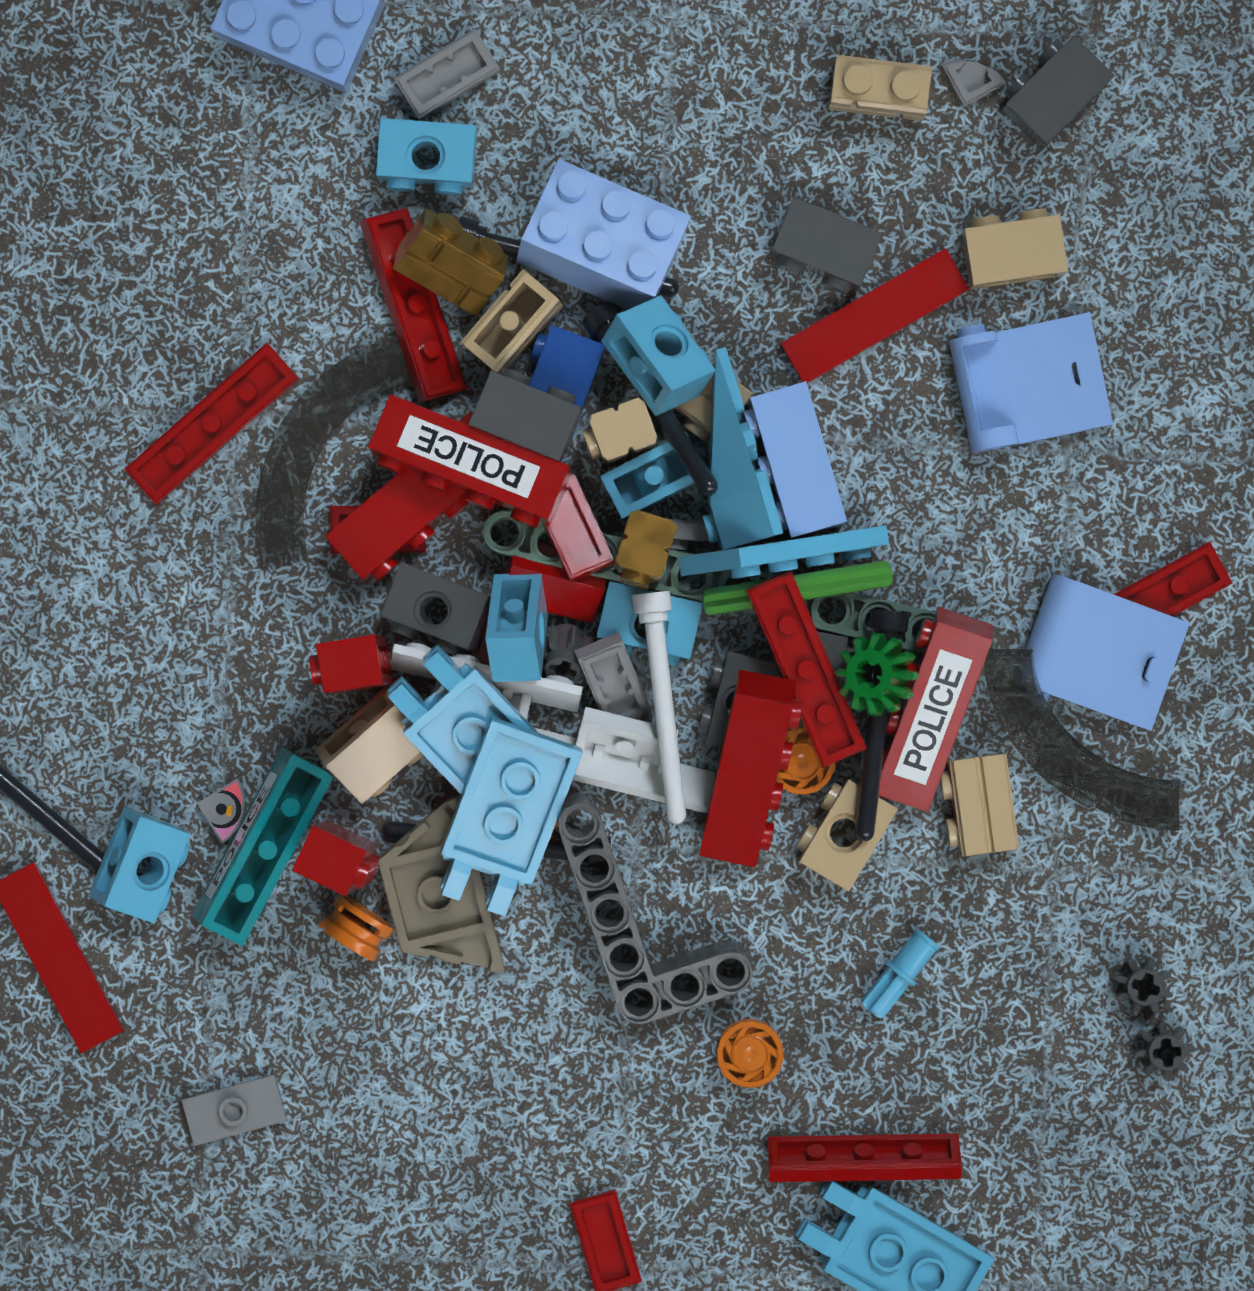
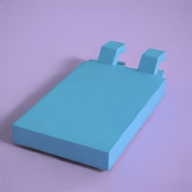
M437 644L423 656L425 660L423 665L442 685L423 701L419 693L401 676L387 689L389 692L387 697L406 716L402 720L406 726L403 728V734L461 794L491 716L535 732L537 731L475 665L470 668L465 663L459 669L454 660Z
M492 716L490 717L440 849L443 855L442 859L449 861L440 884L442 889L441 895L460 901L471 870L474 869L495 876L485 903L488 904L486 907L487 911L502 916L506 915L517 884L524 886L525 883L533 884L582 757L583 751L581 747Z
M825 1181L819 1194L825 1200L846 1211L835 1231L831 1234L804 1217L795 1232L798 1240L821 1253L818 1261L823 1263L821 1268L825 1272L858 1291H977L995 1260L990 1254L872 1185H869L868 1188L861 1185L856 1193L838 1181Z

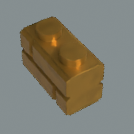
M425 208L414 223L413 228L409 230L399 244L393 269L468 313L477 316L487 303L489 297L493 295L502 283L506 273L508 255L503 252L501 246L488 237H481L479 239L463 230L460 222L453 216L446 213L438 215Z
M640 510L630 512L623 540L621 541L614 568L618 570V573H622L620 582L643 590L648 589L649 583L660 582L678 527L674 521Z

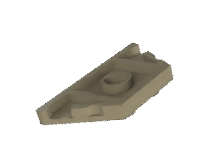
M455 793L378 858L400 949L403 953L422 957L431 955L445 962L459 965L463 962L489 968L491 972H504L505 966L492 914L486 908L488 905L485 903L487 894L481 872L474 869L471 870L460 901L441 895L442 889L440 884L449 861L442 859L443 855L440 849L461 796L460 793Z

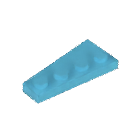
M885 525L678 557L681 576L731 569V576L734 579L760 575V565L768 564L769 573L798 569L797 559L805 558L806 567L835 563L834 553L842 552L843 561L871 557L870 547L888 545L889 539L887 526Z

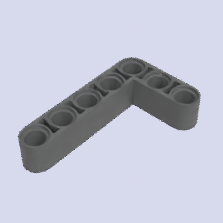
M575 793L566 796L557 819L559 833L622 1017L634 1024H644L744 990L751 982L753 975L752 966L745 949L734 941H719L656 963H649L599 809L595 801L588 795ZM575 810H585L591 814L592 818L586 827L573 829L565 823L567 816ZM596 854L605 858L607 861L606 865L598 873L590 874L580 867L582 861L590 855ZM612 899L621 904L617 915L610 918L601 917L595 912L596 907L604 900ZM620 944H628L636 949L634 956L625 962L615 961L610 955L612 950ZM727 958L738 959L741 962V966L735 974L724 976L716 971L721 961ZM688 973L696 977L694 985L687 990L679 991L671 987L672 980L679 974ZM637 988L646 989L651 993L647 1002L642 1005L634 1006L625 1001L627 994Z

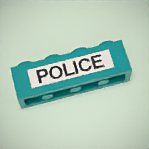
M281 747L191 915L201 926L244 946L334 777L333 774Z

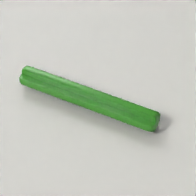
M888 561L793 575L803 600L889 587L893 583L892 569ZM765 580L705 589L702 592L705 613L707 615L752 609L744 589Z

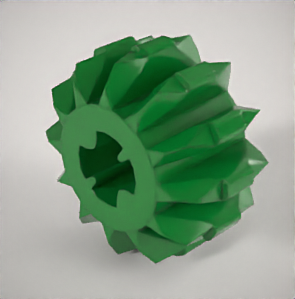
M873 633L869 641L865 637L855 638L853 640L855 652L843 650L839 653L842 660L847 663L846 669H836L834 674L836 677L846 678L847 683L840 688L838 693L842 697L853 696L851 708L855 711H863L867 707L870 716H881L884 709H887L889 712L899 711L901 709L899 697L911 699L915 696L912 689L906 684L908 680L915 681L920 677L918 672L908 671L907 666L914 661L916 656L912 652L901 653L903 641L899 638H891L887 641L883 633ZM874 666H880L882 669V676H876L881 680L880 683L873 682L872 673H878L873 669Z

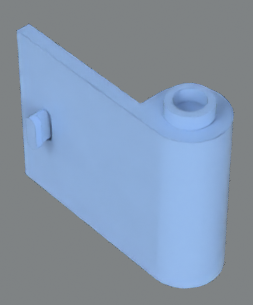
M1090 312L999 332H986L984 324L971 325L956 329L958 338L949 341L972 454L1113 425ZM1072 365L1074 366L1077 384L1075 383Z
M1052 574L1014 683L1022 685L1020 695L1047 704L1049 696H1053L1152 731L1190 623L1073 579ZM1149 659L1147 668H1146L1145 673H1144V676H1143V678H1142V674H1143L1144 668H1145V666H1146L1147 660Z

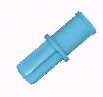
M916 928L914 934L891 962L885 961L884 964L888 967L862 998V1005L876 1017H885L910 984L913 987L917 984L914 981L915 977L941 947Z

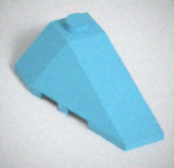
M726 347L716 349L713 353V367L716 371L712 376L709 470L718 483V489L715 494L707 496L709 514L702 516L709 544L718 542L720 551L783 533L765 470L757 469L755 460L758 459L757 444L752 429H750L748 422L744 423L742 413L745 412L744 404Z

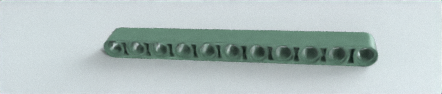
M512 511L493 513L486 520L483 527V537L486 546L492 553L505 558H512L515 555L531 561L563 568L558 557H546L538 550L537 543L540 537L546 533L542 522L539 521L537 528L529 527L511 519ZM502 521L513 523L519 531L517 540L507 547L497 545L491 538L493 527ZM602 533L614 557L615 564L623 538ZM670 549L660 582L649 583L647 590L654 592L670 591L671 596L703 603L702 592L705 589L725 586L726 581L732 577L731 569L703 573L705 576L704 585L696 591H688L678 581V572L680 570L678 557L693 554ZM614 564L589 574L604 578L607 582L624 584L620 582L622 573H618V570L614 568ZM761 571L760 575L743 578L748 582L766 580L777 574ZM846 593L804 600L818 632L844 636L852 640L857 637H865L868 641L870 640L872 633L866 628L865 617L871 609L910 613L908 631L902 632V652H912L915 655H920L922 648L915 646L916 642L912 637L913 625L919 620L928 619L932 621L935 614L933 611L858 593ZM834 598L842 604L844 616L839 623L828 624L820 618L818 606L822 600ZM753 608L733 611L756 617ZM994 637L986 660L991 656L994 650Z

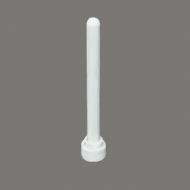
M670 591L631 595L634 615L639 614L640 624H645L667 818L673 824H680L686 818L664 628V621H668L667 611L672 610Z

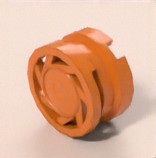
M804 728L788 730L785 741L793 742L788 771L778 770L776 781L784 783L783 789L793 794L807 795L819 791L829 782L835 771V763L824 768L820 767Z
M338 893L332 902L335 907L330 916H323L318 927L321 929L325 928V933L355 953L370 961H375L381 952L378 947L383 939H389L395 928L355 900ZM346 909L354 915H356L357 917H359L360 919H362L363 921L370 924L371 926L377 928V930L374 931L372 928H370L367 924H365L358 918L346 913Z
M753 1018L740 1019L728 1025L720 1035L716 1047L717 1062L723 1075L733 1084L745 1088L761 1087L772 1081L779 1073L784 1059L783 1045L776 1031L766 1022Z

